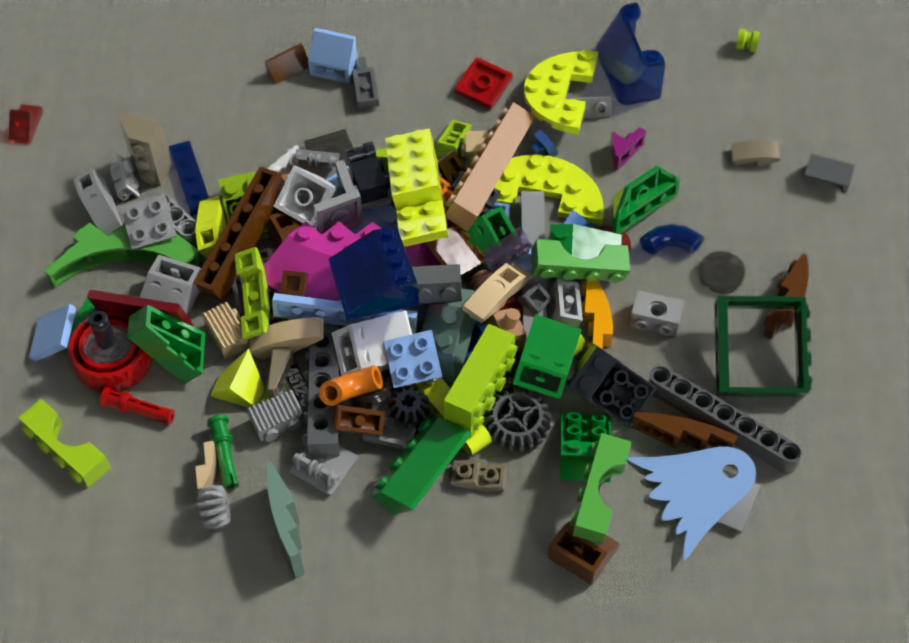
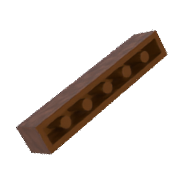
M261 166L258 168L194 281L195 286L204 296L224 302L238 276L236 273L235 254L255 246L268 223L269 216L276 209L273 206L285 184L279 172Z

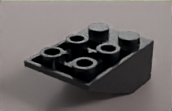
M593 343L565 382L570 388L627 428L631 426L634 414L641 412L657 389V387Z

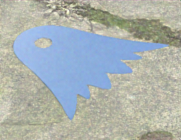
M714 447L691 453L662 457H627V460L633 464L653 472L644 477L646 480L661 482L649 494V497L655 500L670 501L662 514V520L682 517L677 526L676 534L678 535L687 530L684 543V561L687 560L712 526L746 496L752 488L756 477L755 465L751 458L743 451L732 447ZM726 465H735L738 468V474L733 478L724 476L723 468Z

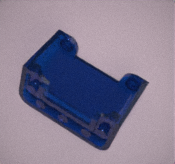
M637 2L621 7L596 46V52H599L598 58L617 101L622 105H633L660 99L666 62L660 52L656 50L642 51L639 46L635 30L636 22L641 17V9Z

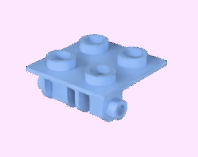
M432 330L384 341L394 388L424 381L430 384L436 382L437 378L442 377Z

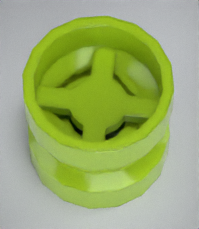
M739 28L735 49L742 50L745 48L750 52L756 53L760 32H747L746 29Z

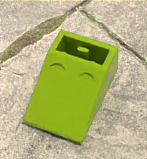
M257 171L218 179L228 221ZM268 223L258 240L270 238L267 233Z

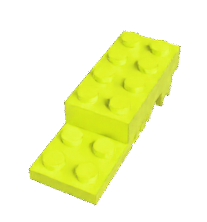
M430 128L385 138L391 192L397 212L401 246L406 247L449 237L438 174V161Z

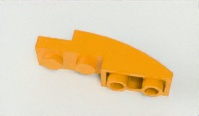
M586 280V282L581 283V296H585V302L581 301L582 316H584V325H588V336H592V342H588L587 350L592 343L601 349L603 346L611 347L613 322L608 300L598 281Z

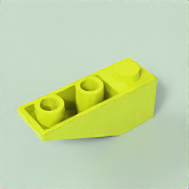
M221 195L199 202L195 233L198 251L206 258H208L226 226Z

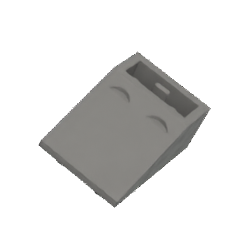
M158 255L147 274L140 298L180 304L188 315L201 292L194 284L201 268Z

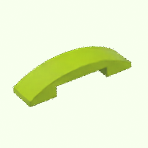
M256 247L235 254L236 273L242 279L245 316L241 317V327L244 340L265 334L269 324L270 303L267 279L258 248Z

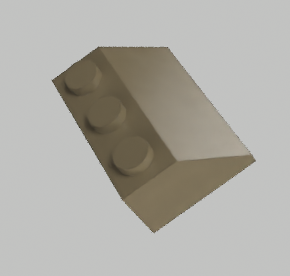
M119 112L118 119L130 158L140 179L148 184L153 183L161 186L172 167L161 123Z

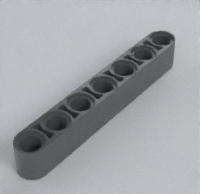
M655 366L651 369L648 382L657 387L653 396L695 421L709 424L737 435L738 438L735 445L778 471L789 474L796 470L802 455V450L796 443L669 368ZM762 443H767L770 445V447L765 446ZM784 456H789L793 460L786 459Z

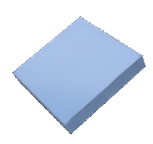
M68 304L38 318L29 355L30 359L38 361L68 347L76 307Z

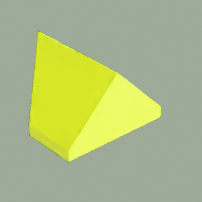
M249 348L219 375L211 392V397L248 408L259 404L265 387Z

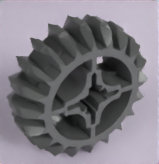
M515 387L510 394L504 390L503 397L496 394L492 409L485 412L486 419L484 420V425L490 436H492L493 443L500 442L501 449L509 446L510 452L514 448H519L518 450L522 453L524 447L531 451L533 444L540 446L542 439L547 438L548 431L551 428V414L548 404H543L542 397L536 398L534 391L529 395L526 394L525 388L522 390V393L517 392ZM508 410V414L503 416V419L498 420L500 415ZM533 421H538L532 429L527 430V426L531 425Z

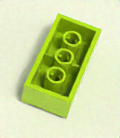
M491 324L487 325L444 399V419L468 430L471 433L470 438L475 430L479 431L484 422L483 415L486 410L490 411L492 409L496 392L502 391L506 382L505 376L508 372L511 373L517 362V359L514 358L518 348L515 345L516 335Z

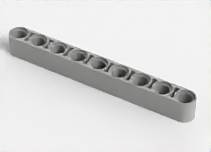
M521 191V242L524 246L527 244L533 246L536 239L545 240L544 192ZM532 268L526 272L532 275ZM532 276L530 282L522 288V293L536 282H539L546 290V278ZM522 305L523 327L527 335L526 344L535 314ZM547 306L537 315L547 318Z

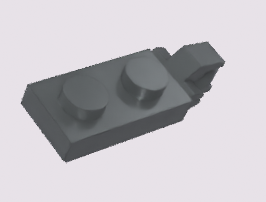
M366 57L357 58L358 69L353 70L358 109L379 106L374 68H367Z

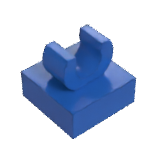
M542 130L534 134L538 141L530 147L534 155H545L547 153L549 156L555 157L559 154L554 143Z

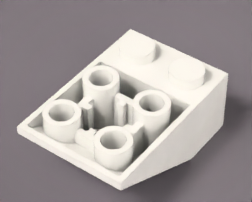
M407 311L350 324L332 332L341 376L376 365L380 372L389 369L384 341L412 334Z

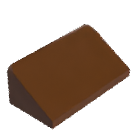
M302 43L265 61L267 76L274 84H278L309 68L308 57Z
M334 405L333 430L383 436L386 412Z

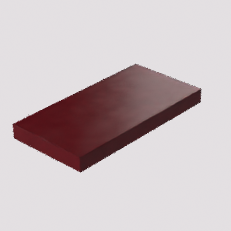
M89 290L87 299L97 311H115L131 316L149 305L193 326L192 321L180 304L97 290Z

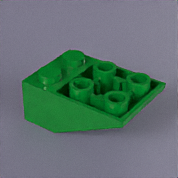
M502 206L477 218L467 231L471 237L469 239L473 247H479L485 255L483 260L486 264L477 272L494 266L497 262L524 247Z
M535 314L513 384L560 399L582 329Z
M576 412L561 413L559 480L588 482L583 477L587 463L593 465L595 457L590 456L593 442H599L601 433L612 436L610 415L600 413L593 415L579 414ZM611 477L605 479L602 482L610 483Z

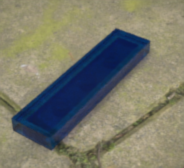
M190 140L168 147L190 214L195 216L198 215L199 202L208 199L209 195Z

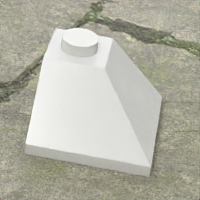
M293 166L273 207L302 223L308 222L314 228L316 223L313 205L323 200L337 197L341 188L318 175Z

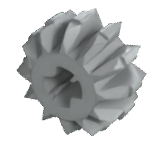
M211 485L199 489L197 497L198 508L204 527L206 529H216L228 525L231 514L229 499L222 485Z

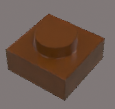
M283 270L280 294L306 297L309 274Z

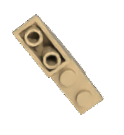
M506 263L476 290L464 304L462 310L469 314L472 319L482 323L504 307L509 297L530 282L532 275L514 263L511 265Z

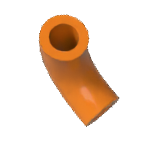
M376 365L356 370L323 383L319 390V396L326 405L334 406L348 399L381 389L383 387L382 375Z

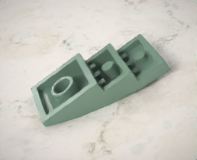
M269 461L266 463L271 511L285 558L295 579L305 574L299 552L302 549L297 528V525L300 524L297 509L290 492L273 463Z

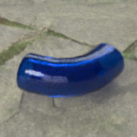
M668 224L657 226L640 237L639 241L641 247L650 255H656L666 247H678L692 255L702 245L704 236L687 226Z

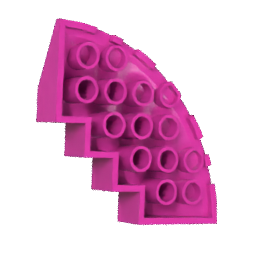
M339 221L324 234H320L308 222L303 223L286 237L263 267L268 288L278 294L281 289L283 270L305 272L309 274L306 297L355 303L351 299L350 290L358 284H363L365 269L437 266L441 264L425 242L402 247L398 228L388 235L372 221L355 235ZM364 290L357 291L355 295L363 297ZM383 305L380 307L397 308L398 305Z

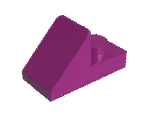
M638 127L633 133L630 132L625 139L615 132H611L610 149L613 166L616 171L644 146L646 130Z

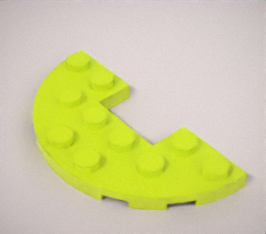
M584 49L582 51L563 53L548 58L535 66L528 74L524 85V99L526 105H529L531 108V113L541 122L545 120L551 123L554 129L579 135L586 101L566 99L571 81L592 83L599 52Z
M538 154L513 157L494 187L501 191L496 202L511 204L512 209H514L518 192H544L545 197L561 199L558 217L567 219L571 211L574 210L588 223L598 225L603 223L604 204L597 185L582 169L560 158Z

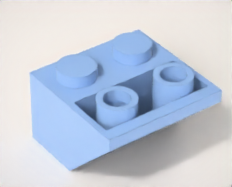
M315 28L308 59L310 75L350 84L353 79V70L358 68L356 37Z

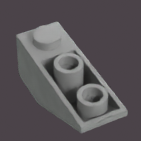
M90 168L73 178L78 195L97 229L109 236L116 228L122 225L106 179L93 168Z

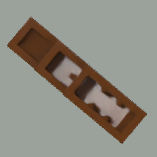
M636 412L632 422L633 429L677 449L680 442L699 451L705 450L707 445L713 448H735L738 438L735 434L709 424L660 413Z

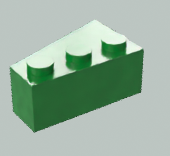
M149 305L129 316L127 337L180 382L186 384L203 374L205 332Z

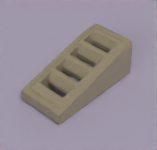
M273 347L267 387L269 399L279 396L294 360L291 348Z

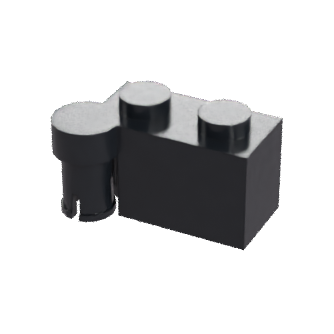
M373 142L363 143V146L346 149L348 166L353 172V183L358 186L361 204L388 198V189L391 188L388 175L383 174V162L381 158L377 159Z

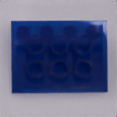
M386 226L381 229L372 230L328 259L346 320L420 305L417 280L397 226Z

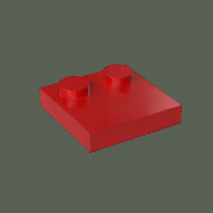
M476 57L454 90L456 94L492 110L513 79V73Z

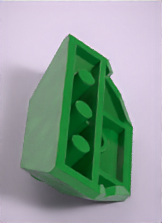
M656 165L624 186L613 196L612 233H623L678 196L680 178Z

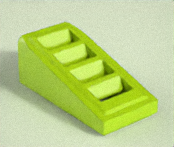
M452 120L436 142V156L441 158L453 150L459 156L462 150V143L466 142V131H471L472 125Z

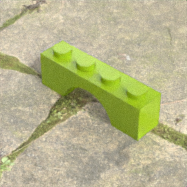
M40 399L18 417L23 426L20 428L21 432L29 440L34 438L37 441L36 445L44 454L49 452L54 456L52 460L59 468L63 469L66 467L70 471L68 473L69 476L77 484L82 482L89 488L111 469L106 456L90 442L78 446H69L58 441V434L63 424L58 413L44 400Z

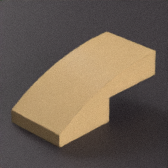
M214 441L203 442L206 465L195 466L198 491L206 486L213 485L216 478L218 459Z

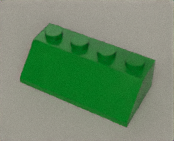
M441 417L424 420L418 427L419 433L416 437H412L405 443L403 447L405 451L401 456H397L391 461L388 466L390 470L387 474L379 477L374 483L375 489L370 495L391 515L413 511L470 437L471 433L468 430Z

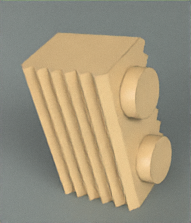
M225 302L220 304L219 307L216 306L215 309L212 308L210 311L202 313L204 325L224 360L250 348L249 339L244 340L242 338V327L239 323L241 317L236 308L231 309L229 304Z

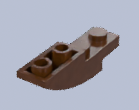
M802 253L798 260L794 259L791 262L787 277L783 275L777 284V288L780 289L778 296L805 297L809 278V264L807 255ZM776 309L774 313L769 312L763 323L766 326L763 336L772 340L782 324L792 327L794 324V309Z

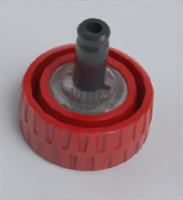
M95 311L74 330L69 340V359L78 379L89 389L102 393L103 389L109 386L114 391L122 392L138 384L150 369L153 358L127 337L130 315L115 311Z

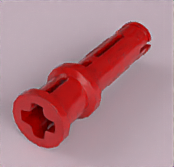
M109 386L103 389L100 396V407L106 408L108 406L115 408L122 414L128 412L135 413L167 425H171L175 417V410L133 398L131 393H120L114 391Z

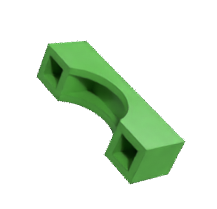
M536 239L530 250L532 276H540L542 278L561 277L566 280H573L575 278L586 279L587 281L605 280L611 283L623 282L630 272L628 246L605 244L599 255L591 259H580L572 256L563 248L561 242L556 240Z
M601 433L599 442H593L590 456L595 458L593 465L587 463L583 477L588 480L587 486H581L577 502L581 503L579 511L574 509L570 525L575 526L573 536L604 544L613 510L607 507L601 500L598 486L602 481L611 476L623 474L631 441Z

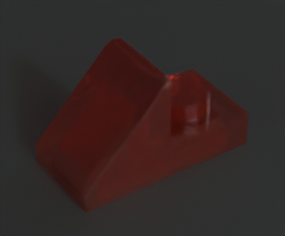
M21 104L19 110L10 109L9 142L31 144L43 115L42 106Z

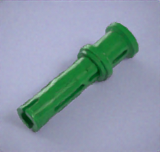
M215 415L207 420V426L210 428L212 435L210 441H214L223 487L225 490H228V485H230V490H233L239 486L230 446L233 437L229 434L228 430L229 418L226 415Z

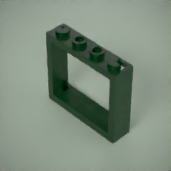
M716 297L714 301L716 396L805 397L809 394L813 379L812 376H809L808 366L812 364V354L808 352V343L811 341V329L807 328L810 310L808 304H806V297ZM728 309H794L797 388L729 386Z

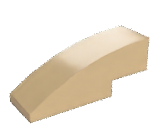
M321 317L301 318L269 325L265 334L250 338L249 351L262 361L271 357L273 347L291 348L292 353H295L323 339L324 319Z

